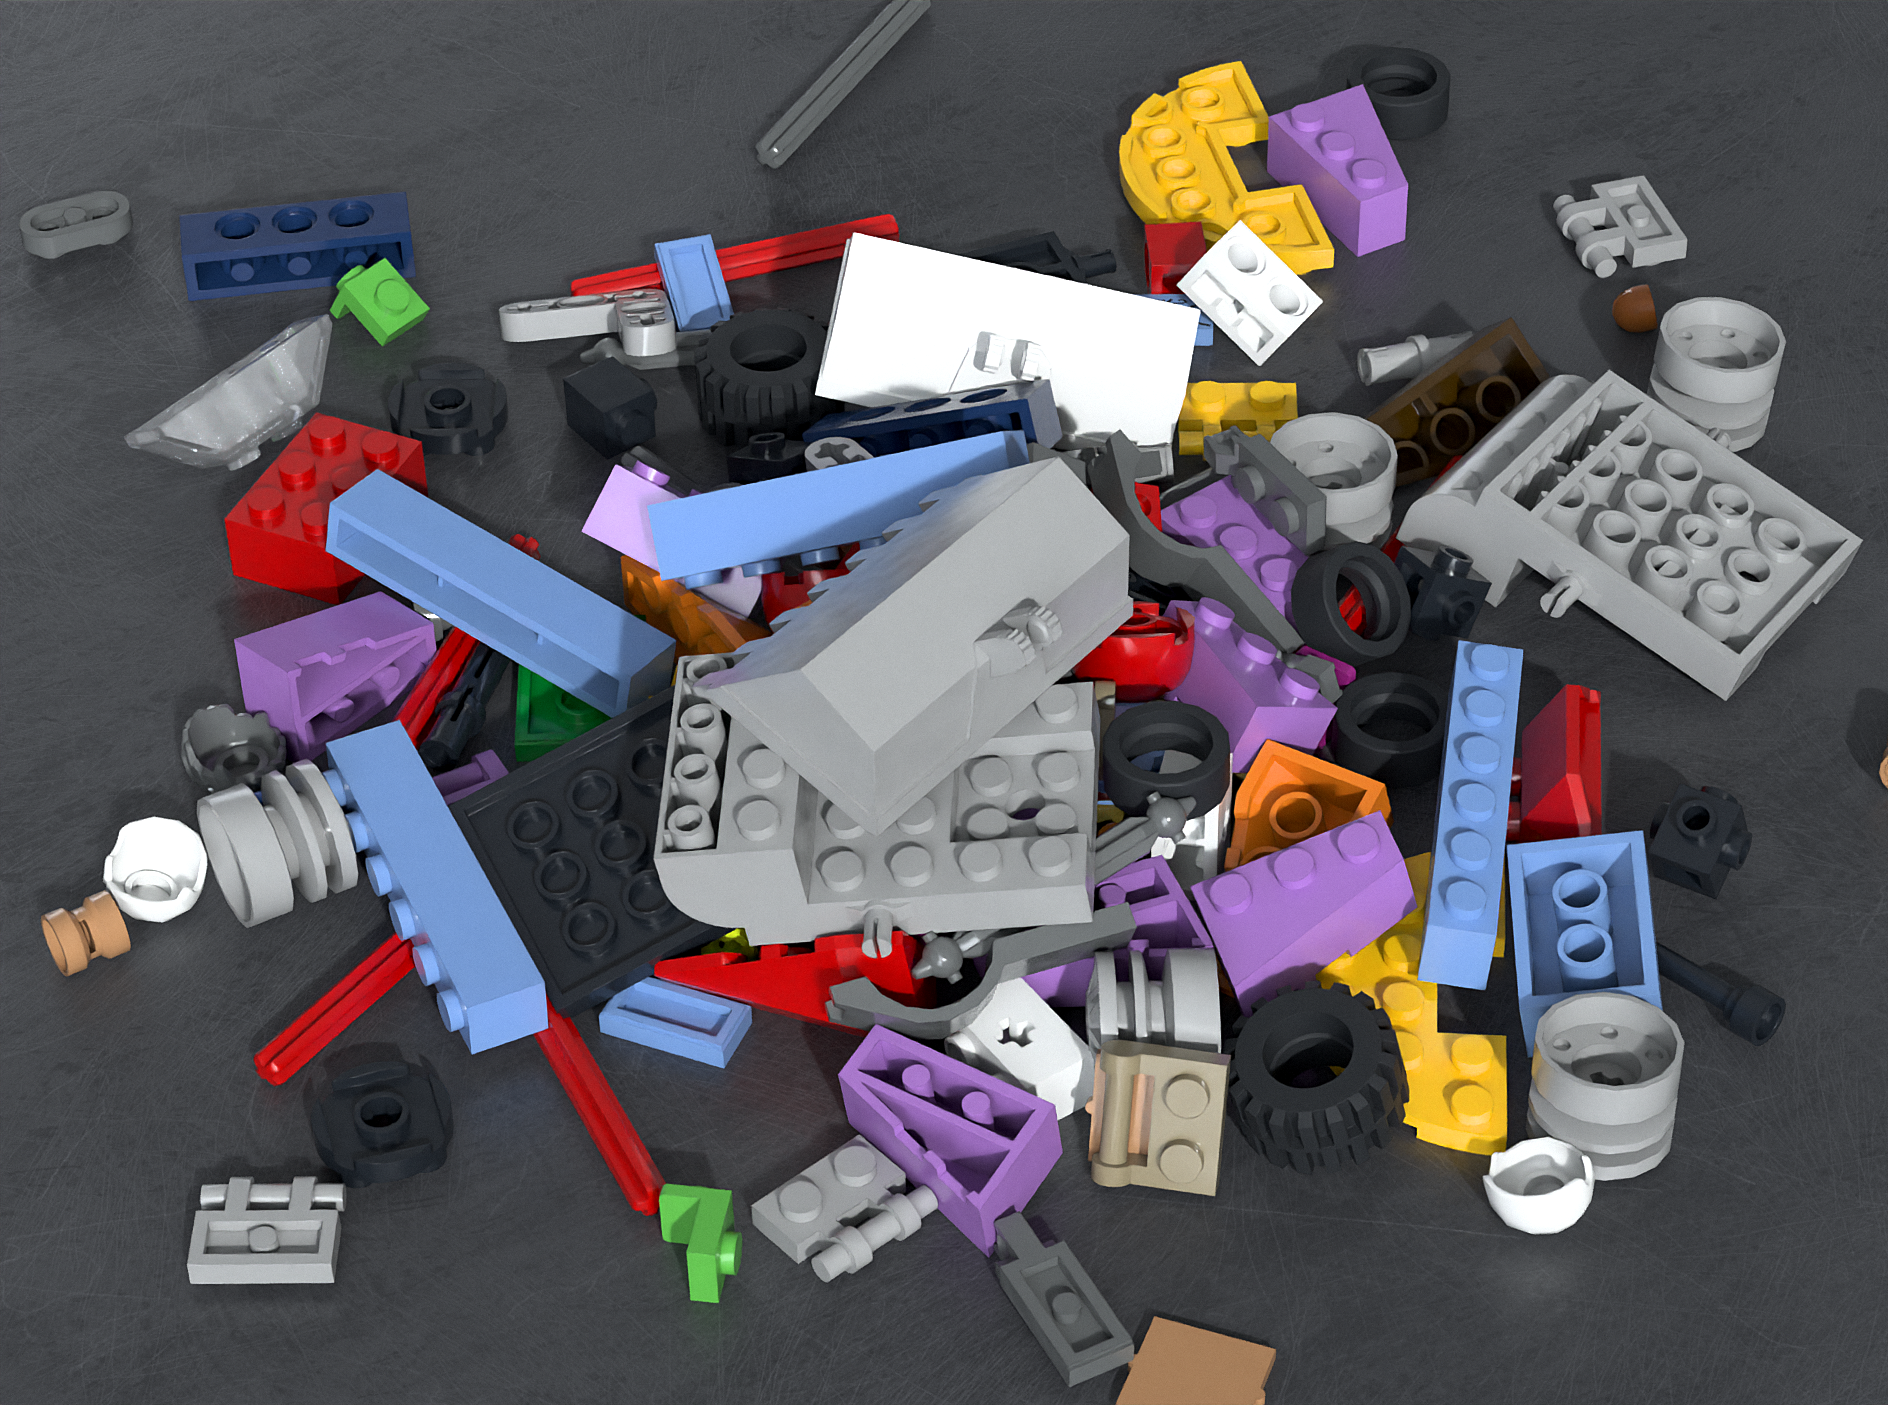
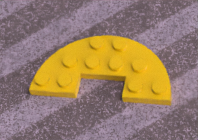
M1241 61L1213 66L1186 75L1179 79L1178 89L1163 97L1154 93L1133 113L1132 125L1126 135H1122L1120 141V183L1131 208L1147 225L1202 222L1208 252L1241 220L1296 275L1306 274L1316 269L1333 268L1334 266L1333 245L1303 185L1247 192L1226 146L1239 147L1250 142L1268 140L1269 116Z
M1431 852L1404 859L1418 907L1354 956L1350 957L1345 952L1315 976L1317 981L1321 982L1322 989H1330L1334 982L1349 985L1352 997L1363 991L1373 998L1376 1009L1383 1008L1389 1016L1392 1028L1396 1033L1409 1086V1102L1403 1104L1406 1113L1403 1122L1417 1128L1416 1138L1450 1149L1475 1154L1492 1155L1495 1152L1503 1153L1506 1151L1507 1145L1506 1036L1437 1033V983L1417 980ZM1505 852L1497 936L1492 957H1504ZM1329 1066L1337 1076L1345 1070L1341 1067Z

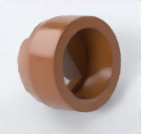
M1648 284L1624 290L1613 303L1612 315L1616 323L1628 332L1642 333L1657 329V317Z

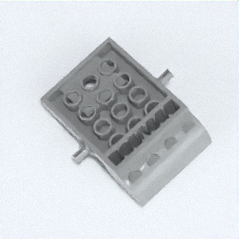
M1608 370L1596 382L1575 375H1558L1543 381L1410 506L1396 536V539L1407 547L1437 552L1439 546L1444 545L1469 555L1474 560L1472 568L1492 583L1485 601L1495 608L1535 569L1556 584L1548 593L1541 597L1540 604L1544 612L1547 613L1554 606L1550 616L1558 618L1576 600H1580L1725 701L1756 670L1765 652L1812 602L1817 604L1846 573L1863 542L1861 538L1728 450L1731 440L1726 432L1717 440L1722 429L1712 428L1707 434H1704L1611 370ZM1746 571L1755 576L1759 582L1749 581L1739 573Z
M733 652L679 657L654 862L666 896L673 905L686 915L710 925L726 928H745L750 946L813 942L815 938L864 933L862 951L871 958H877L878 946L881 958L887 957L892 952V931L903 930L908 935L928 934L931 931L942 933L1093 922L1101 721L1093 682L1052 685L877 837L864 830L790 767L782 757L776 755L711 698L695 694L692 686L702 677L712 672L731 669L736 665L731 657ZM1023 809H1040L1036 817L1032 819L1016 820L1012 818L1015 813Z

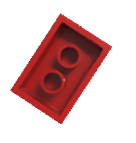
M316 412L224 518L233 575L331 604H342L365 574L326 551L330 503L377 469L428 498L422 441Z

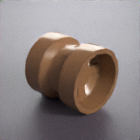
M106 890L84 898L81 907L69 911L59 908L41 916L42 931L56 965L66 977L86 969L93 958L103 956L111 959L130 951L131 944L125 922L115 901Z

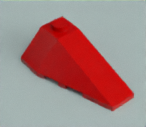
M903 930L892 931V952L884 958H881L879 946L877 948V958H871L863 953L862 942L864 933L815 938V952L807 948L773 944L761 946L757 961L747 962V956L741 953L718 952L659 961L654 966V975L665 982L866 1038L870 1031L829 1022L824 1004L831 1000L830 986L866 976L882 995L905 1007L937 1008L936 977L930 976L916 980L911 973V970L922 958V951L925 946Z

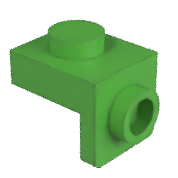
M384 258L367 270L362 265H359L343 276L336 285L340 292L330 312L337 319H340L351 311L383 347L424 320L430 308L390 262Z
M664 1184L659 1196L662 1237L667 1242L689 1244L686 1253L690 1300L719 1303L726 1274L737 1275L742 1255V1233L735 1232L732 1191L712 1189L704 1186Z

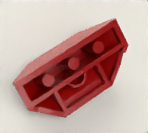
M1566 684L1522 731L1520 757H1513L1510 796H1518V802L1509 801L1506 841H1517V844L1602 835L1600 691L1590 690V688L1581 685Z

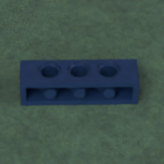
M406 192L179 215L181 256L189 301L336 286L342 277L353 268L362 265L367 270L384 258L390 262L403 278L416 277Z
M1050 379L827 414L802 434L804 442H816L829 437L849 438L857 442L874 458L1000 431L1024 430L1026 445L1034 442L1050 449L1063 438Z

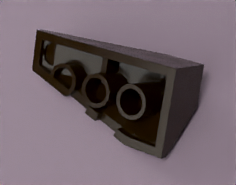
M1512 317L1484 327L1436 361L1363 419L1380 426L1393 439L1398 455L1395 487L1439 475L1453 457L1464 456L1543 381L1551 377Z

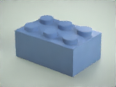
M1643 830L1507 845L1519 1009L1528 1057H1533L1538 1020L1553 1004L1574 995L1597 992L1629 995L1657 1006L1663 1011L1651 888Z

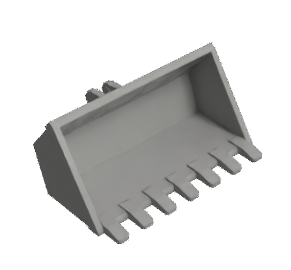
M1059 456L986 475L966 478L956 486L930 493L918 503L924 513L901 519L891 524L882 532L883 537L887 541L886 544L863 549L854 554L845 562L850 571L849 574L827 579L817 584L807 593L813 602L812 604L787 610L769 623L775 634L771 637L743 644L731 654L736 665L731 669L712 672L702 677L692 686L695 694L711 698L776 755L782 757L790 767L864 830L878 837L1133 616V598L1128 596L1130 535Z

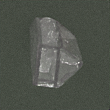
M327 314L294 322L163 412L124 436L129 447L201 469L227 464L229 470H236L252 462L261 455L258 448L260 444L270 437L272 441L280 440L300 429L304 425L300 417L319 404L333 325Z

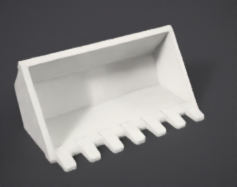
M854 232L850 239L847 238L815 395L867 407H877L1050 379L1063 438L1053 448L1072 451L1094 447L1095 452H1098L1097 447L1106 445L1107 439L1120 429L1133 442L1136 448L1165 446V444H1171L1172 448L1174 430L1186 393L1200 309Z

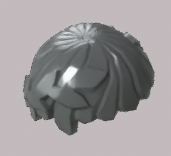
M228 704L208 706L207 709H198L187 720L185 726L182 727L181 758L184 768L191 780L210 795L240 783H244L253 793L261 791L263 775L275 770L282 774L285 769L287 755L286 738L281 735V731L278 728L270 727L269 718L265 712H259L253 718L248 713L235 714Z

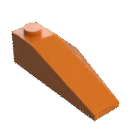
M628 555L620 557L625 605L634 615H646L647 624L677 640L673 661L676 665H678V660L681 656L731 653L749 641L773 635L766 628L693 589L686 590L685 585L675 580L661 581L660 572Z
M1267 739L1237 791L1233 812L1235 824L1231 847L1227 848L1225 872L1379 810L1390 830L1394 823V818L1385 784ZM1215 954L1219 992L1234 997Z

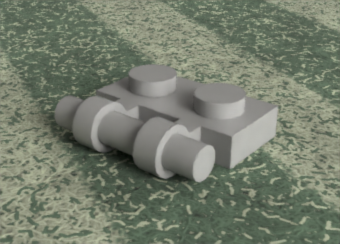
M1644 175L1591 185L1590 200L1576 202L1571 195H1562L1554 202L1553 208L1557 213L1556 221L1558 227L1566 238L1576 242L1575 251L1578 258L1586 268L1593 269L1598 277L1605 278L1614 273L1617 267L1613 259L1615 256L1624 255L1632 268L1653 266L1665 261L1686 258L1688 239ZM1600 226H1605V227H1606V229H1604V230H1598V231H1595V230H1594L1595 227H1600Z
M859 1134L752 1204V1224L798 1264L818 1250H821L820 1254L812 1258L811 1263L817 1276L824 1282H829L844 1271L854 1274L870 1263L873 1259L872 1252L891 1239L895 1238L902 1241L919 1230L922 1224L921 1219L938 1208V1201L931 1189L925 1185H921L904 1196L903 1194L906 1192L905 1172ZM866 1218H871L857 1229L854 1227Z
M295 1176L293 1183L255 1184L253 1177H231L229 1184H203L201 1188L202 1211H196L187 1261L190 1284L334 1283L341 1236L339 1211H345L346 1209L345 1183H318L316 1176Z

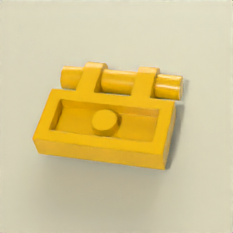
M1214 381L1187 383L1185 397L1178 417L1179 455H1203V461H1207L1204 458V437L1229 430L1234 425L1249 437L1261 434L1270 442L1276 431L1287 422L1298 418L1296 383H1277L1273 381H1261L1258 383H1217Z

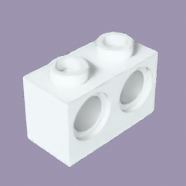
M1241 220L1177 284L1259 367L1323 302Z

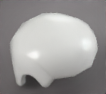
M153 816L130 822L121 828L112 852L106 856L103 883L106 885V891L111 895L120 910L134 919L163 923L190 910L196 903L203 890L208 855L200 835L179 820Z
M1548 1136L1523 1140L1503 1153H1493L1489 1174L1482 1177L1491 1207L1506 1225L1534 1235L1559 1233L1574 1225L1591 1202L1595 1182L1593 1166L1587 1155H1583L1573 1144Z

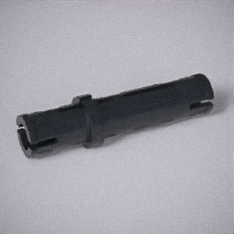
M481 641L477 643L473 653L467 660L453 690L442 695L435 708L436 721L428 736L420 745L419 755L422 761L434 770L447 772L456 767L469 738L477 735L487 719L485 708L511 661L509 657Z

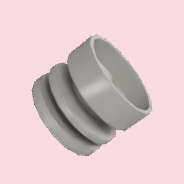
M1697 297L1677 303L1663 316L1654 354L1655 363L1649 378V387L1646 395L1704 434H1707L1712 428L1722 429L1717 440L1726 432L1731 440V445L1728 448L1731 452L1751 447L1764 436L1770 413L1774 387L1786 344V339L1780 325L1767 313L1745 302L1723 297Z
M1335 412L1308 414L1283 425L1273 434L1270 443L1327 496L1324 549L1309 554L1307 557L1309 558L1354 541L1374 545L1380 550L1392 535L1393 527L1391 520L1394 513L1392 495L1396 485L1398 458L1393 439L1380 426L1359 416Z
M308 759L287 766L285 776L277 770L262 776L261 795L263 806L253 791L244 783L197 800V818L200 834L211 868L228 905L237 919L247 928L293 911L294 895L291 880L300 893L311 903L326 898L327 888L336 894L357 886L358 868L356 854L345 815L328 782L317 766Z
M1213 947L1167 949L1162 980L1148 981L1145 961L1140 950H1129L1128 981L1116 982L1113 952L1095 951L1094 967L1088 989L1085 992L1086 1040L1095 1063L1098 1049H1101L1103 1043L1111 1040H1127L1221 1054L1219 985L1215 950Z
M1609 992L1578 994L1553 1004L1538 1020L1531 1070L1532 1082L1526 1118V1131L1529 1139L1548 1136L1573 1144L1583 1155H1587L1590 1158L1594 1176L1597 1180L1607 1181L1633 1178L1655 1168L1670 1152L1685 1044L1677 1024L1659 1007L1629 995Z

